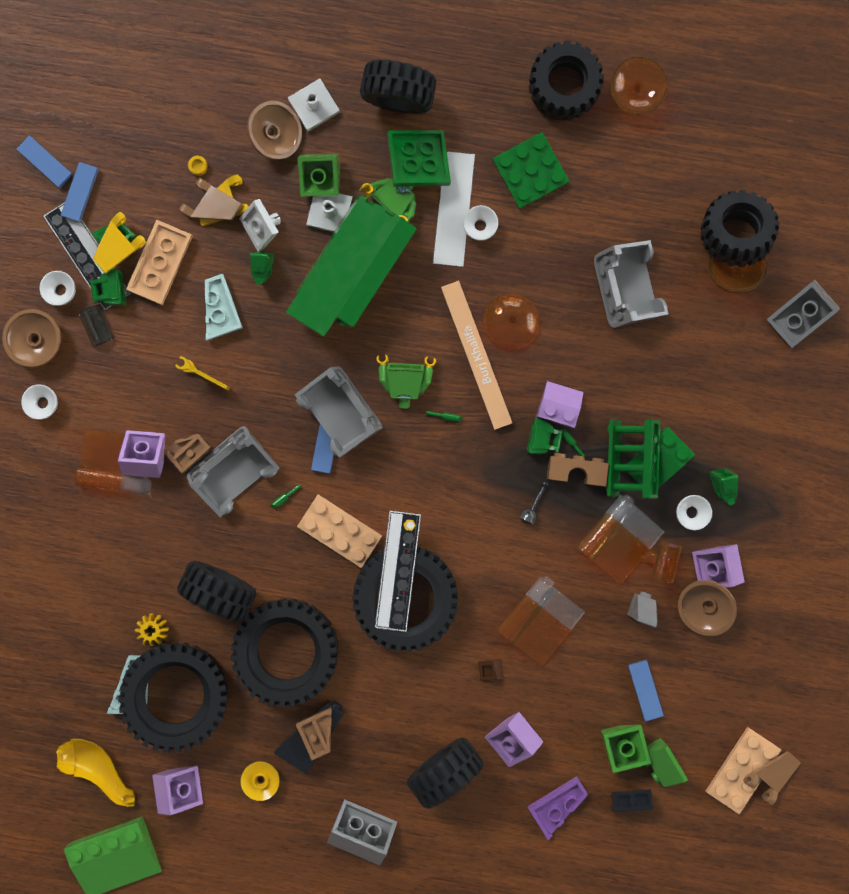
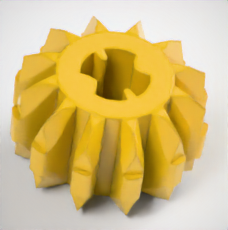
M154 613L149 614V618L144 615L142 616V621L137 622V625L141 628L135 629V632L141 634L137 637L138 640L144 638L143 645L149 642V645L153 647L155 642L159 645L162 643V639L167 638L164 632L168 631L169 628L163 627L167 621L163 620L160 622L161 615H157L156 618ZM151 626H153L152 629L155 628V630H156V632H154V633H152V634H151L152 631L149 632V629H148V628H150Z

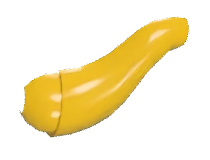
M71 738V741L65 742L56 750V767L61 772L93 782L110 800L118 805L127 807L135 805L134 791L126 788L118 776L110 756L102 747L88 740Z

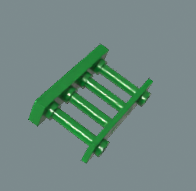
M610 419V424L608 425L609 465L608 481L606 483L607 496L619 497V491L642 492V498H658L660 420L645 419L644 426H622V420ZM621 433H643L645 435L644 444L621 445ZM621 453H643L644 463L642 465L620 464ZM620 472H642L643 483H620Z

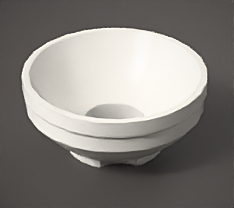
M479 205L472 207L464 217L463 225L465 232L469 237L478 241L491 238L498 228L496 213L487 206ZM478 220H482L486 224V228L482 231L475 228V223Z
M62 271L47 273L40 283L42 298L54 306H62L69 303L76 292L74 280L70 275ZM64 285L66 287L65 294L57 295V286Z
M33 385L24 392L21 405L29 417L40 420L53 415L57 409L58 399L51 388L45 385ZM45 397L48 400V405L42 409L38 406V400Z
M690 495L679 502L676 510L677 519L682 526L689 530H700L710 522L712 508L705 498L698 495ZM689 507H694L697 510V515L694 518H689L686 514Z

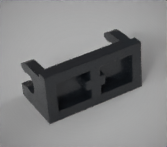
M651 789L619 791L610 794L612 812L653 810Z

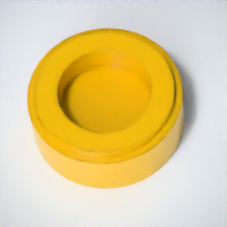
M193 156L188 162V168L193 175L202 176L208 170V163L202 156Z

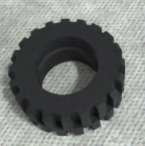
M565 41L561 45L560 42H555L552 48L550 46L544 48L543 53H539L533 63L529 77V93H532L531 99L533 103L537 102V108L540 111L544 109L546 111L545 115L548 117L555 115L556 120H562V117H566V120H572L574 116L579 118L583 116L584 112H588L600 95L604 81L602 64L597 63L599 58L596 54L592 55L590 53L591 49L586 46L585 49L581 47L582 43L576 42L574 45L571 44V41ZM558 67H570L576 70L583 79L582 90L577 94L569 96L557 93L548 82L550 72Z
M386 59L371 60L364 67L360 95L365 102L385 110L404 114H423L429 112L432 108L437 81L432 73L419 66Z
M734 190L729 191L728 195L725 193L718 196V199H714L711 202L701 225L700 236L701 240L704 241V249H709L708 254L712 258L716 257L717 261L721 264L723 262L728 263L727 266L733 267L738 265V267H745L746 264L752 266L757 261H762L769 254L777 238L780 223L777 221L779 218L777 212H773V205L771 203L768 204L766 202L767 199L763 196L760 198L754 192L746 193V190H740L739 192ZM732 219L743 220L754 228L756 235L746 239L734 237L725 230L722 223Z
M192 561L188 564L177 586L179 595L185 600L219 617L237 622L246 618L257 595L256 589L244 580L220 568L200 561Z
M459 738L440 749L422 763L408 777L407 786L422 807L432 809L434 806H438L448 800V798L455 795L479 774V771L483 769V760L467 739Z

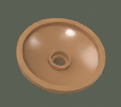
M266 101L254 108L249 116L247 124L248 137L253 147L262 156L280 160L291 156L298 149L302 139V127L298 116L288 105L279 101ZM268 129L272 132L271 136L268 134Z
M36 309L23 310L13 315L6 323L2 336L3 346L7 355L16 363L27 367L41 366L48 363L57 354L61 344V331L57 322L49 314ZM38 336V342L34 343V338Z
M699 580L689 584L682 591L678 600V611L682 621L692 631L705 636H716L726 632L733 625L737 616V605L733 595L723 585L710 580ZM707 601H711L713 605H709Z

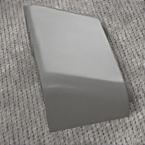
M651 240L614 245L597 253L594 257V266L607 320L613 328L669 315L666 302L662 298H654L646 265L654 255Z
M339 366L330 367L294 394L298 405L302 409H310L331 438L330 450L335 456L338 455L339 458L383 428L375 413L345 371Z
M243 426L196 463L188 471L187 479L191 488L221 517L232 511L234 498L261 476L263 478L273 477L277 473L279 466L248 428Z

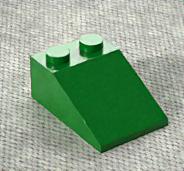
M665 427L660 431L658 488L695 455L669 427ZM637 453L627 464L642 465L644 463V454ZM628 472L638 484L643 483L642 472Z

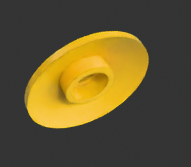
M262 761L254 762L247 766L241 776L243 792L249 798L256 801H264L271 798L277 792L280 783L277 770L271 764ZM262 776L265 780L262 783L258 781V777Z

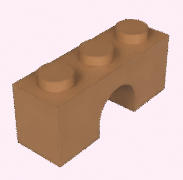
M554 453V456H549L546 479L568 482L569 472L573 468H579L585 474L584 484L606 487L609 463H604V459L592 458V461H586L583 456L574 455L573 459L566 458V454Z

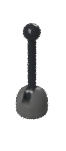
M548 481L542 482V487L531 509L524 510L521 514L520 519L531 525L534 524L536 520L534 510L545 488L549 486Z

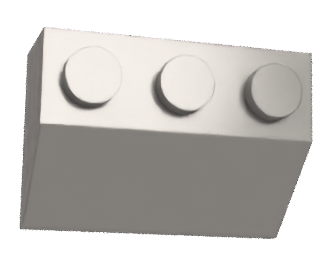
M344 799L327 843L377 865H381L387 854L397 821Z

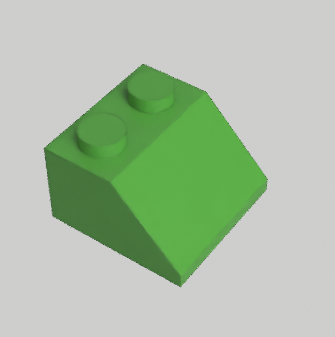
M339 153L305 154L298 157L300 197L339 195Z
M619 725L600 730L609 767L613 773L651 764L641 725Z
M661 738L647 745L651 764L646 766H651L654 771L651 775L657 784L660 782L663 787H668L688 781L668 745Z

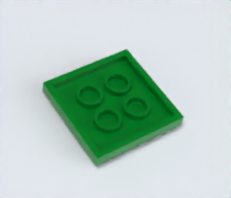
M388 130L387 141L393 187L450 185L451 179L444 130Z
M543 132L492 158L496 169L519 210L570 182Z

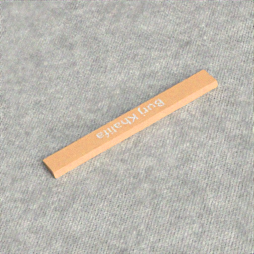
M456 281L441 287L493 428L496 430L512 424L460 282Z

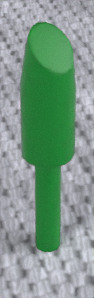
M426 412V415L443 418L442 420L461 422L463 419L461 416L446 412L444 414Z
M561 428L563 430L562 437L570 446H573L580 456L585 457L575 444L576 441L570 433Z
M300 484L287 494L284 493L278 497L270 507L276 509L286 502L290 495L301 488Z

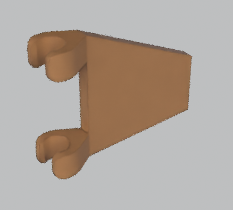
M199 178L196 185L206 191L205 195L195 210L182 204L180 211L190 218L232 221L243 204Z
M787 751L746 775L743 782L754 789L758 785L759 778L771 787L762 794V799L773 805L777 800L778 793L801 762Z

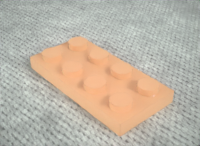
M156 220L126 290L163 305L193 235Z
M319 494L297 526L360 568H362L382 537L381 534Z
M747 727L711 781L706 792L740 814L756 788L752 789L743 782L744 777L777 758L781 749Z

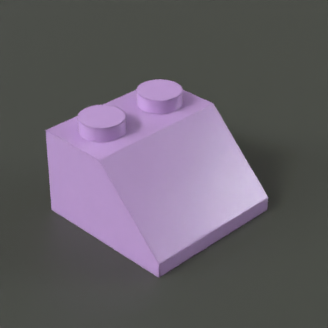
M547 381L536 418L571 429L575 428L584 392Z
M126 430L118 459L121 475L160 478L164 464L165 433Z
M737 544L692 552L698 581L710 580L724 587H733L745 582Z
M520 712L505 719L485 736V739L508 767L533 756L543 743L542 739Z
M197 765L169 769L152 775L158 814L173 815L203 804Z

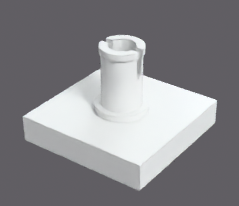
M320 78L288 97L290 104L308 132L340 113L339 108Z
M343 194L337 196H313L306 225L334 232L351 207L353 197Z
M260 199L253 201L239 218L257 251L263 250L279 233L275 226L281 223L277 213L272 215L267 213Z

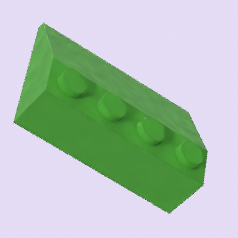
M143 816L72 841L64 848L70 869L85 894H102L162 872Z

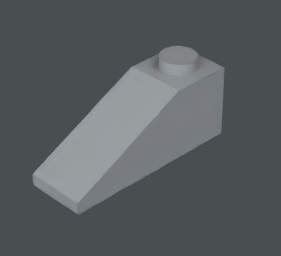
M643 591L640 594L634 593L627 615L637 621L656 627V600L651 599V594Z

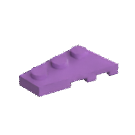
M576 776L529 805L528 809L549 840L557 827L564 823V819L579 806L588 794Z

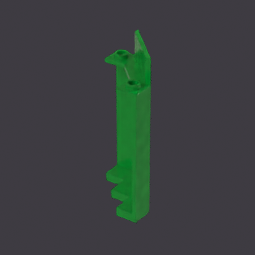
M358 195L296 291L298 294L286 313L323 337L336 317L338 318L336 322L345 328L348 325L354 327L417 228L396 214L393 215L386 208L376 203L373 204L366 197Z

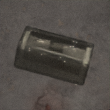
M100 304L81 309L79 316L93 348L114 339Z

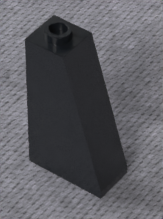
M328 700L313 715L331 707L332 734L345 710L342 709L343 706L340 703ZM298 729L278 745L274 752L275 755L306 774L316 760H311Z

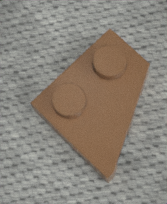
M195 434L186 439L182 438L165 444L164 453L182 474H185L212 448L200 434Z
M331 707L296 723L311 760L330 752Z

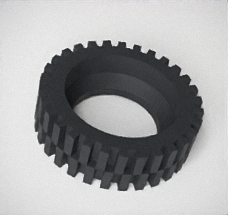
M417 546L414 571L423 575L429 581L434 591V606L430 615L422 623L409 627L406 631L375 628L378 609L376 594L381 583L384 549L374 555L364 565L354 584L352 600L354 602L353 610L356 613V620L359 621L361 629L366 631L370 639L373 638L376 644H382L388 650L390 648L395 649L396 652H401V650L412 652L413 649H417V651L422 650V647H429L434 641L440 640L441 636L446 634L448 627L454 621L453 618L456 615L458 604L455 580L451 571L440 557L427 549Z
M285 598L261 605L244 619L233 637L231 661H234L232 666L233 672L237 671L238 674L236 676L237 681H242V688L244 691L248 689L251 692L249 695L252 698L257 696L259 702H269L268 706L274 707L275 704H279V708H285L286 705L294 707L297 703L304 704L308 699H313L328 684L337 665L338 640L335 638L336 632L334 628L332 629L330 626L331 622L329 619L326 620L324 614L321 611L318 612L315 606H309L304 601L298 602L296 601L297 599L286 600ZM290 622L303 627L310 634L314 642L315 656L313 663L304 674L297 678L280 679L274 677L264 669L258 655L260 639L268 628L278 623Z
M167 642L162 643L161 646L156 645L149 651L142 653L125 674L119 689V713L123 714V724L127 723L128 725L127 731L135 734L134 739L136 741L139 739L143 740L142 745L148 747L150 744L153 746L152 750L158 751L159 748H162L164 753H169L170 749H174V753L180 752L182 748H185L187 751L192 748V745L197 747L202 743V740H207L211 733L216 731L218 724L221 723L227 703L228 690L226 678L222 674L220 665L216 664L215 658L209 657L207 651L199 650L200 647L196 645L192 647L189 646L190 643L185 642L184 644H179V642L168 644ZM170 666H180L191 670L200 679L204 690V699L199 711L192 718L180 723H168L158 719L152 714L146 703L145 693L149 680L156 672Z

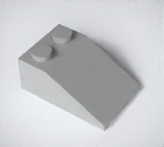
M814 279L767 320L789 346L793 348L837 313L840 307Z

